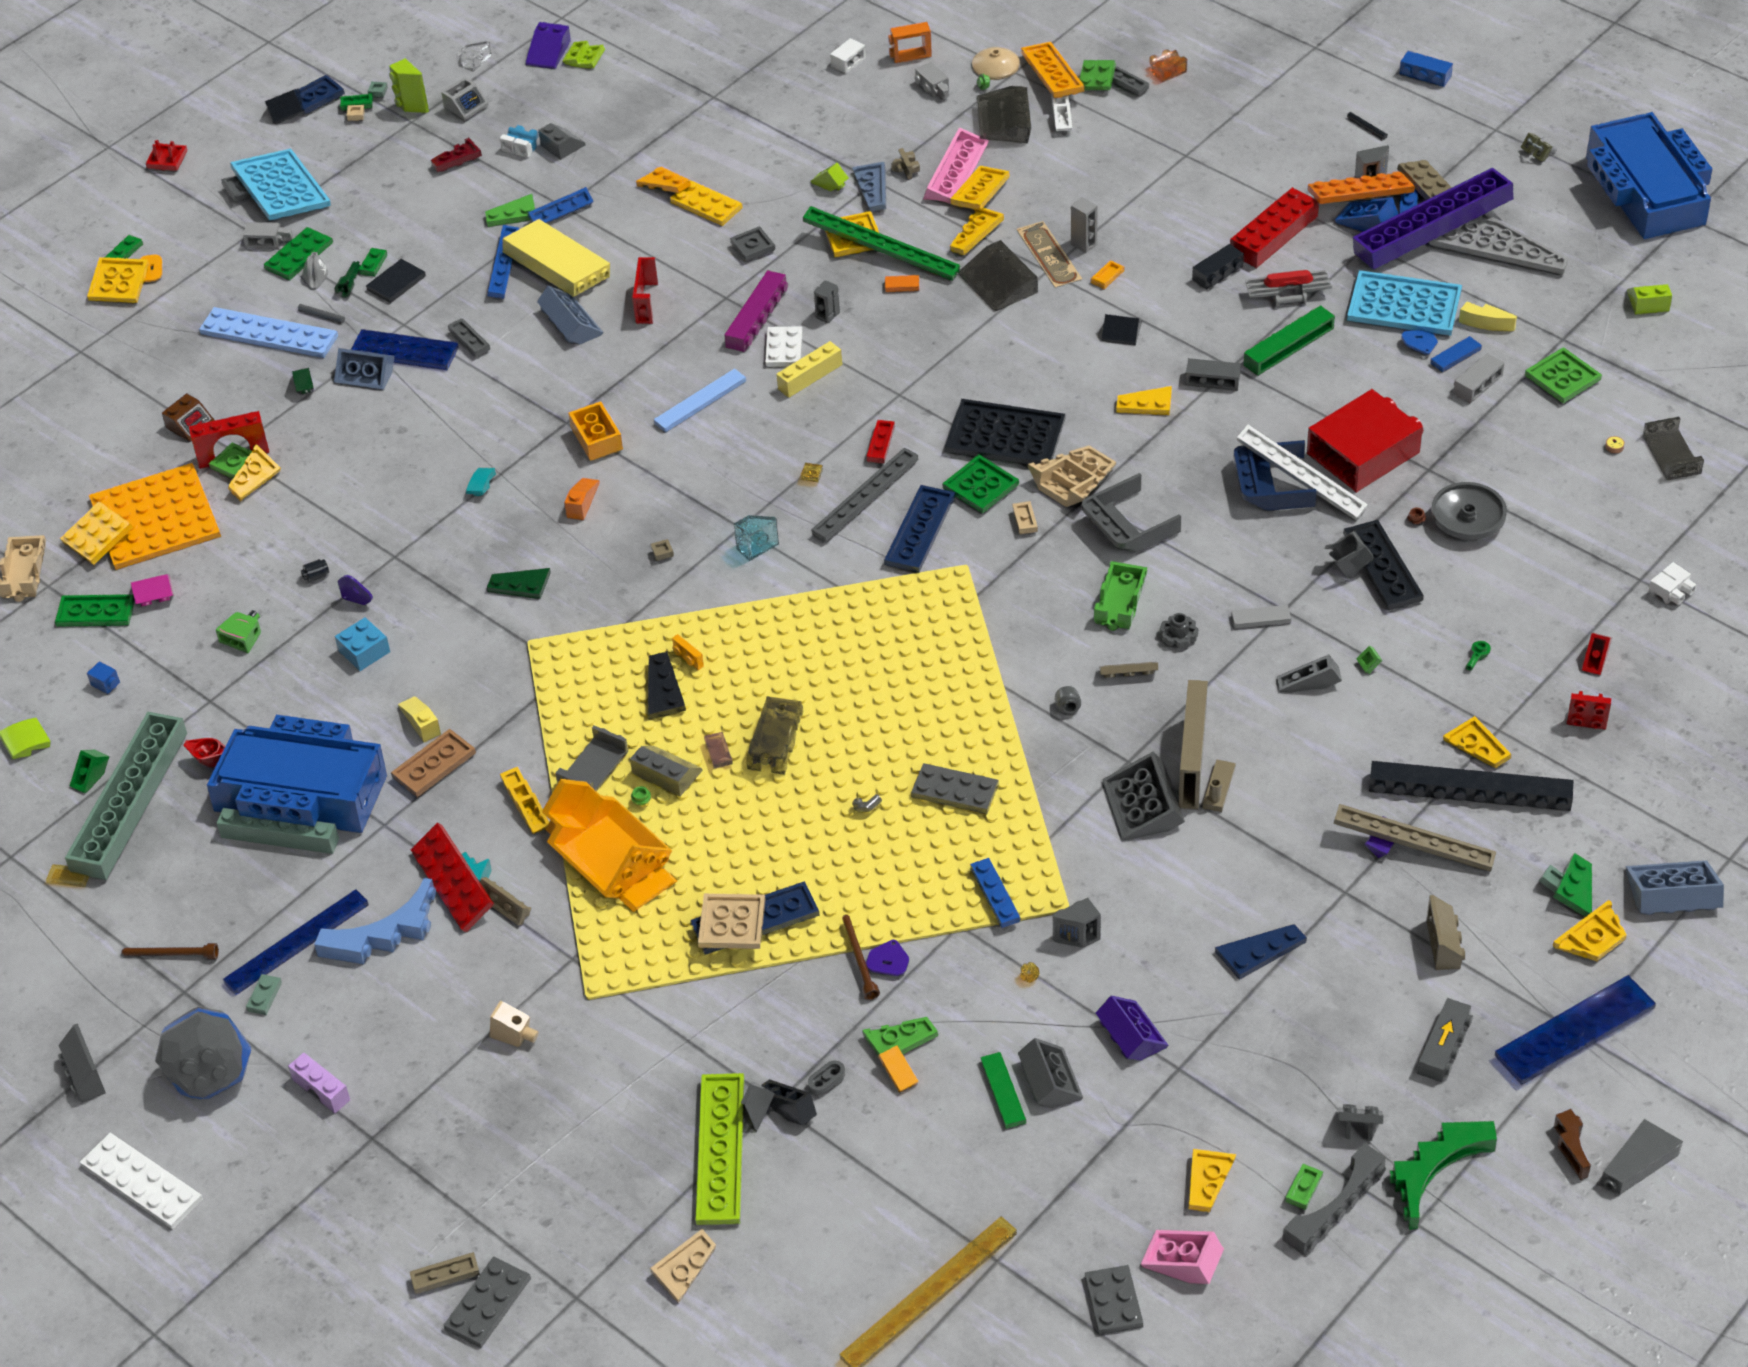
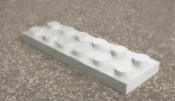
M109 1133L80 1161L81 1167L172 1230L203 1200L200 1193L112 1133Z

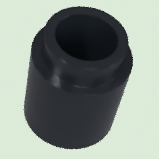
M318 559L302 565L303 569L300 570L303 579L308 580V582L325 577L326 574L330 573L325 559Z

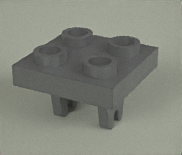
M1343 1104V1108L1338 1107L1339 1121H1347L1346 1139L1351 1137L1352 1122L1368 1123V1141L1373 1139L1374 1123L1383 1124L1384 1115L1382 1111H1379L1378 1107L1365 1106V1109H1357L1356 1105Z

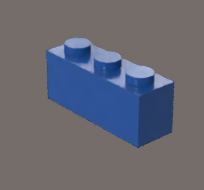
M1407 51L1400 61L1399 74L1445 87L1452 77L1453 63Z

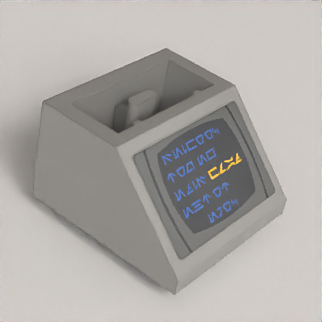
M466 77L441 92L444 108L463 120L470 118L489 105L476 83Z

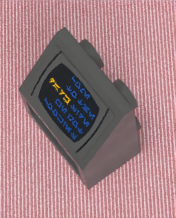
M1389 146L1358 151L1356 154L1354 178H1360L1364 175L1376 176L1380 173L1387 174Z
M1089 898L1077 901L1073 905L1052 914L1054 942L1084 948L1101 939V914Z

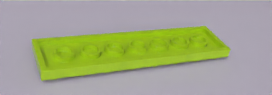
M744 1073L701 1075L696 1204L697 1225L740 1224L744 1115V1104L741 1102L744 1097Z

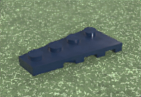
M1295 924L1217 946L1215 947V953L1240 980L1305 944L1307 937Z

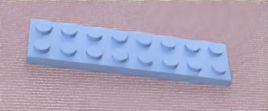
M217 307L212 309L199 329L202 335L325 358L338 337L336 330Z

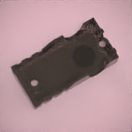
M766 697L753 739L750 741L746 757L747 769L761 771V764H770L771 773L785 775L788 752H793L796 730H798L801 716L804 712L801 701Z

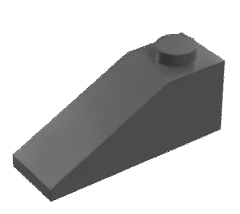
M1330 654L1277 676L1281 693L1324 689L1342 681L1339 666Z

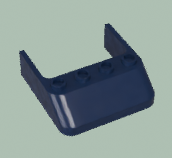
M1305 440L1276 442L1297 458H1304ZM1244 445L1237 446L1234 449L1233 458L1240 492L1245 501L1266 511L1315 507L1316 489L1275 492L1269 462Z

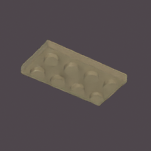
M1427 160L1398 164L1397 170L1406 176L1425 200L1452 188Z

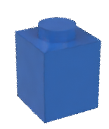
M100 661L87 672L90 685L106 694L110 693L120 683L117 671Z

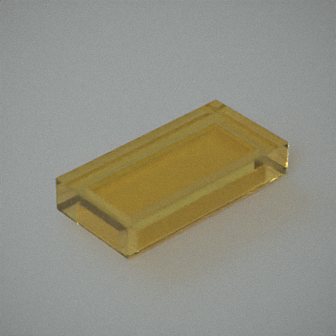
M52 864L46 878L47 884L84 888L89 880L88 875L71 872L68 866Z

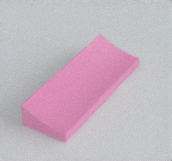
M959 128L932 177L923 199L951 204L950 198L973 174L989 140Z

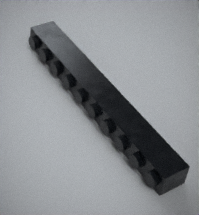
M1372 761L1369 792L1571 811L1574 780Z

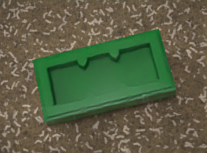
M372 94L341 96V111H347L348 106L364 105V109L373 108Z

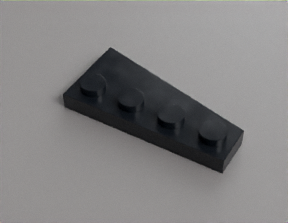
M667 651L650 655L648 668L649 720L686 711Z

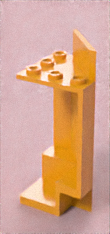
M560 779L542 810V813L550 819L545 829L550 834L547 843L605 897L619 898L629 909L635 912L678 882L663 868L668 862L672 850L612 796L600 795L587 782Z

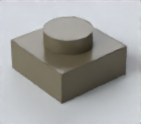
M668 539L651 544V550L656 561L674 556Z

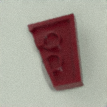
M468 137L462 145L456 144L453 146L454 149L452 151H445L431 159V165L437 172H442L469 160H475L482 156V153L478 146Z

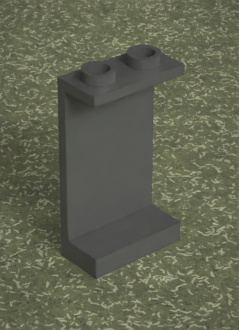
M594 725L592 727L593 739L568 770L559 768L556 771L557 784L560 779L587 782L597 791L628 753L627 739Z

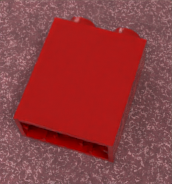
M1370 389L1308 428L1306 454L1357 493L1419 454L1424 429L1418 418L1408 416L1397 408L1396 403L1391 398H1384L1375 390Z

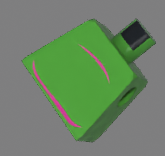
M251 610L248 615L235 612L216 629L219 643L249 653L261 633L258 622L260 615L254 610Z

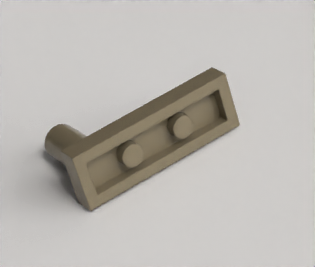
M1216 759L1203 801V809L1223 811L1236 763Z

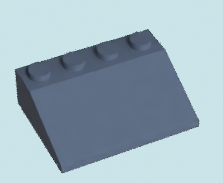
M1707 860L1626 866V873L1635 905L1640 913L1652 915L1655 912L1674 913L1675 911L1683 910L1694 912L1697 909L1715 910L1716 908H1723L1724 884Z

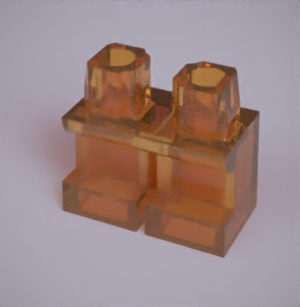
M1167 49L1162 52V56H1150L1149 64L1152 66V73L1161 82H1165L1174 78V76L1186 73L1188 59L1184 56L1180 57L1177 50L1170 51Z

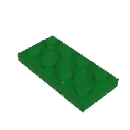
M306 227L263 264L264 269L290 281L303 270L308 256H311V253L317 252L319 256L333 244V239Z

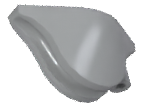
M313 252L305 262L303 277L311 290H317L326 279L328 270L323 260L318 256V253Z

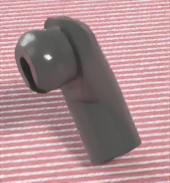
M875 794L867 802H863L861 798H855L852 801L853 809L857 812H870L882 802V798L878 794Z

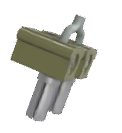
M1529 132L1521 145L1523 150L1533 153L1532 156L1539 161H1546L1550 152L1555 153L1557 151L1555 147L1545 142V140Z

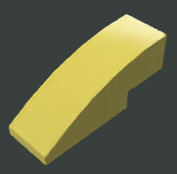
M1466 302L1460 309L1459 323L1491 331H1514L1516 328V315L1491 305L1485 304L1482 308Z

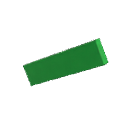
M1001 1052L980 1057L1005 1128L1008 1129L1026 1124V1117Z

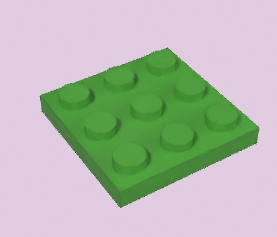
M1564 347L1525 370L1527 378L1562 403L1567 402L1602 379L1601 373Z

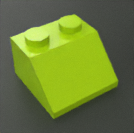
M1668 284L1627 289L1635 315L1670 311L1672 293Z

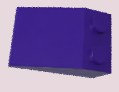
M539 22L533 33L526 65L556 69L571 42L569 26Z

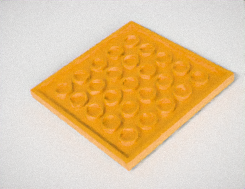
M193 463L89 495L92 506L101 502L128 521L133 527L109 550L115 570L221 537Z

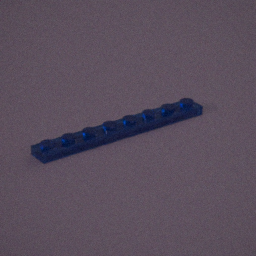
M355 889L223 978L224 984L235 995H238L257 982L262 974H269L316 942L321 928L335 929L369 906L368 900Z

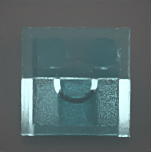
M748 515L734 523L736 549L748 561L779 545L777 519L775 517Z

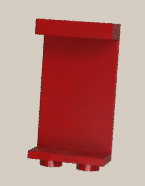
M638 257L632 297L636 324H653L650 294H644L645 285H658L655 257Z

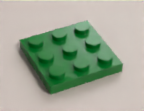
M978 455L944 481L942 488L955 492V497L983 514L1019 485V479L981 455Z

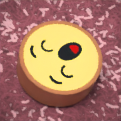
M1612 436L1606 440L1605 448L1611 453H1620L1624 449L1625 442L1620 437Z

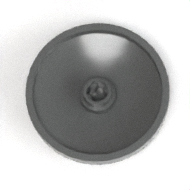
M1458 482L1442 488L1435 495L1431 514L1435 524L1448 535L1459 539L1478 540L1494 535L1503 527L1507 515V506L1502 496L1486 485L1475 482Z

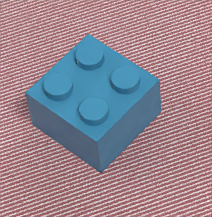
M366 617L335 636L338 652L359 671H362L390 653L387 636Z

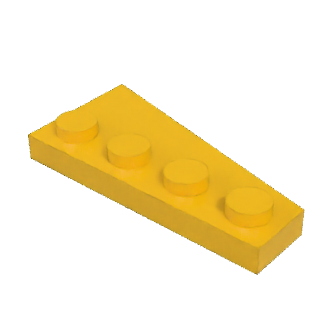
M982 208L981 211L975 210V213L970 215L969 222L962 227L963 231L958 233L951 243V251L965 255L1004 220V214Z

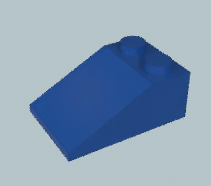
M1392 197L1349 202L1335 219V222L1364 232L1399 213Z

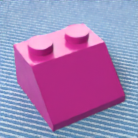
M169 574L131 582L136 604L140 603L141 607L151 605V601L159 599V602L168 601L170 596L174 595Z

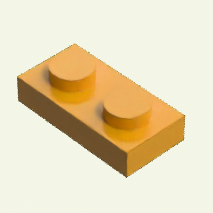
M678 634L672 638V649L677 656H681L689 666H693L698 671L704 667L703 654Z

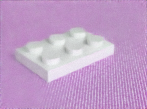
M802 326L768 327L766 367H788L801 359Z

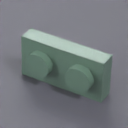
M262 974L246 1005L247 1011L267 1015L282 984L281 978Z

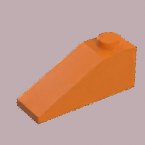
M582 478L569 490L564 502L567 518L585 520L600 480Z

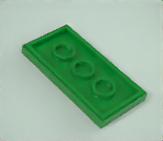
M134 594L62 595L55 625L56 627L129 626L135 604Z

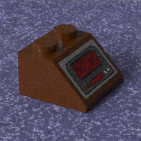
M187 393L162 412L165 427L189 442L192 441L189 426L215 420L198 399Z

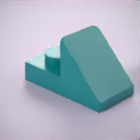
M467 852L462 853V856L479 882L484 877L489 879L492 871L489 858L476 863L473 857L470 858Z

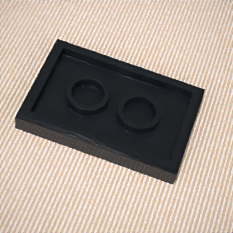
M401 258L368 283L366 289L391 303L423 279L426 273L424 270Z

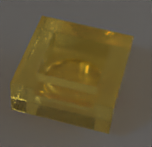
M805 463L801 473V480L819 483L823 472V465Z

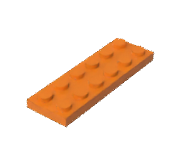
M1396 171L1392 174L1380 173L1376 176L1364 175L1360 178L1348 177L1344 180L1316 181L1308 184L1307 190L1319 204L1412 193L1415 186L1402 172Z

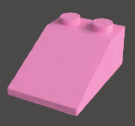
M1156 1230L1141 1262V1266L1187 1283L1209 1284L1224 1248L1214 1232Z

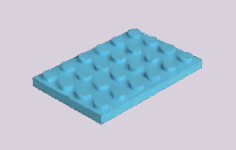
M292 149L230 162V168L268 220H276L331 206L330 199Z
M1359 270L1347 321L1407 330H1424L1451 336L1462 285Z

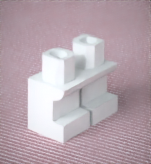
M1673 562L1650 581L1648 594L1653 597L1659 595L1663 598L1665 604H1669L1672 601L1680 605L1686 595L1682 592L1684 591L1688 595H1692L1696 590V584L1690 580L1691 574Z

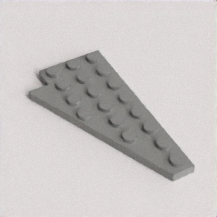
M1486 213L1429 242V245L1562 275L1568 264V258Z

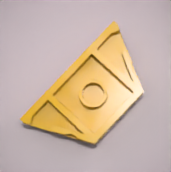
M1608 900L1554 940L1553 947L1598 961L1625 941L1627 934L1620 925L1618 915H1615L1612 909V902Z

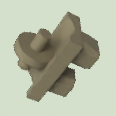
M903 148L898 149L900 158L894 159L891 163V168L894 172L904 171L907 179H912V173L920 172V164L918 161H915L913 151L905 152Z

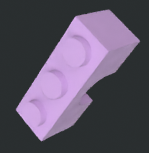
M302 1053L288 1065L292 1080L306 1091L312 1088L319 1096L320 1102L334 1114L350 1101L346 1085L307 1054Z

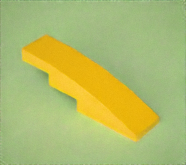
M518 766L501 773L500 778L532 834L546 829L549 820L542 813L543 809L535 793L532 792L527 780H524Z

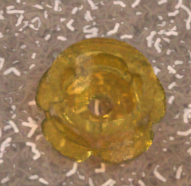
M1033 962L1025 963L1020 968V977L1023 981L1031 983L1039 977V968Z

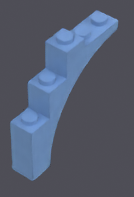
M424 878L419 889L411 899L396 912L382 920L352 929L334 930L321 928L314 944L317 956L364 964L366 958L370 956L372 949L394 952L396 945L400 944L401 936L423 940L426 932L428 933L431 928L428 913L430 902L436 896V888L433 886L432 879Z

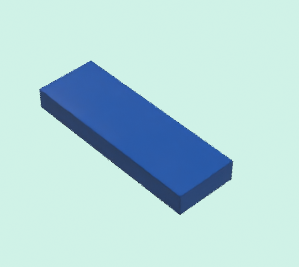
M1469 336L1431 358L1430 363L1443 373L1480 351L1482 345Z

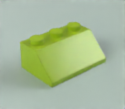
M406 58L389 65V76L393 84L392 90L395 94L394 102L396 106L400 107L404 112H429L422 73Z

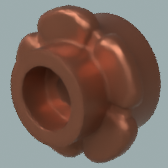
M1418 507L1412 508L1407 516L1408 520L1413 524H1420L1426 520L1424 510Z

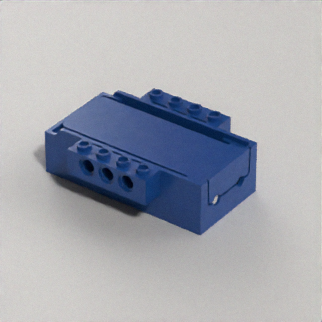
M1653 112L1590 127L1586 153L1587 166L1614 205L1622 208L1643 239L1707 224L1711 197L1707 193L1706 185H1710L1713 168L1683 128L1667 132Z
M276 714L270 728L247 726L244 730H233L207 783V788L214 812H222L223 808L238 810L239 815L313 827H315L318 821L335 824L337 830L363 833L387 778L381 744L353 740L350 725Z

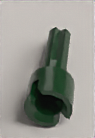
M353 261L345 276L339 278L334 288L336 294L342 292V297H348L355 286L354 279L361 266L359 261Z

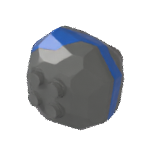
M196 1007L164 1027L161 1032L155 1062L180 1095L197 1099H210L244 1079L251 1054V1046L226 1013L221 1010Z

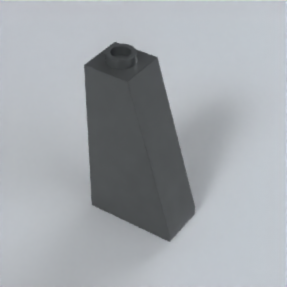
M1644 1119L1603 1171L1600 1184L1607 1190L1621 1195L1680 1154L1683 1141Z

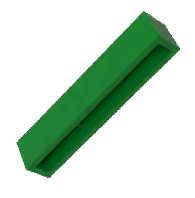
M1321 305L1312 309L1309 313L1299 317L1296 321L1286 325L1283 329L1273 333L1270 337L1260 341L1252 348L1247 349L1244 352L1243 366L1259 376L1333 330L1335 315Z

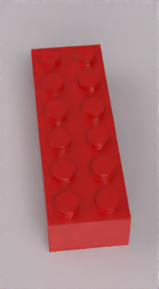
M1292 187L1230 239V244L1244 253L1243 262L1258 268L1318 217L1319 203L1315 198Z

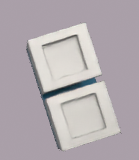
M517 125L515 128L509 127L508 134H503L500 137L501 150L529 158L537 147L538 131L531 129L527 132L520 125Z

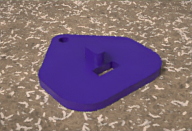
M344 575L337 581L341 597L344 600L361 605H366L372 601L373 596L371 592L354 577Z
M890 940L869 952L866 965L871 972L901 976L907 970L909 956L897 940Z

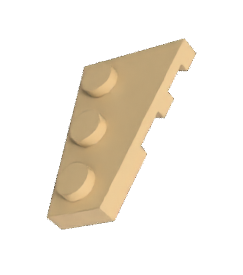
M701 1229L652 1266L650 1272L679 1304L716 1249V1244Z

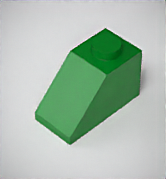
M95 749L80 750L69 786L87 793L104 775L110 756Z

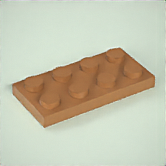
M448 729L393 770L391 775L393 779L418 797L476 754V750L458 734Z

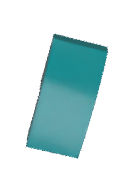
M478 468L468 483L466 494H473L474 496L484 495L490 488L489 481L496 475L495 468Z

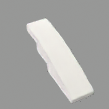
M1051 95L1056 131L1072 130L1068 95L1062 98H1054Z

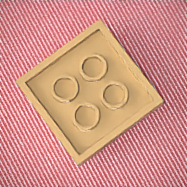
M704 893L698 939L699 948L760 949L765 895Z

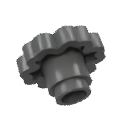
M1183 613L1169 616L1168 621H1162L1160 626L1162 641L1168 646L1176 645L1177 648L1189 647L1190 642L1197 640L1199 633L1196 621Z

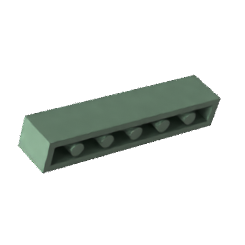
M227 808L222 809L217 821L220 836L225 839L329 854L334 853L339 841L336 825L332 823L317 821L315 827L240 816L238 810Z

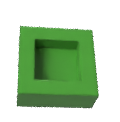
M1368 646L1356 658L1363 670L1369 674L1383 661L1371 646Z

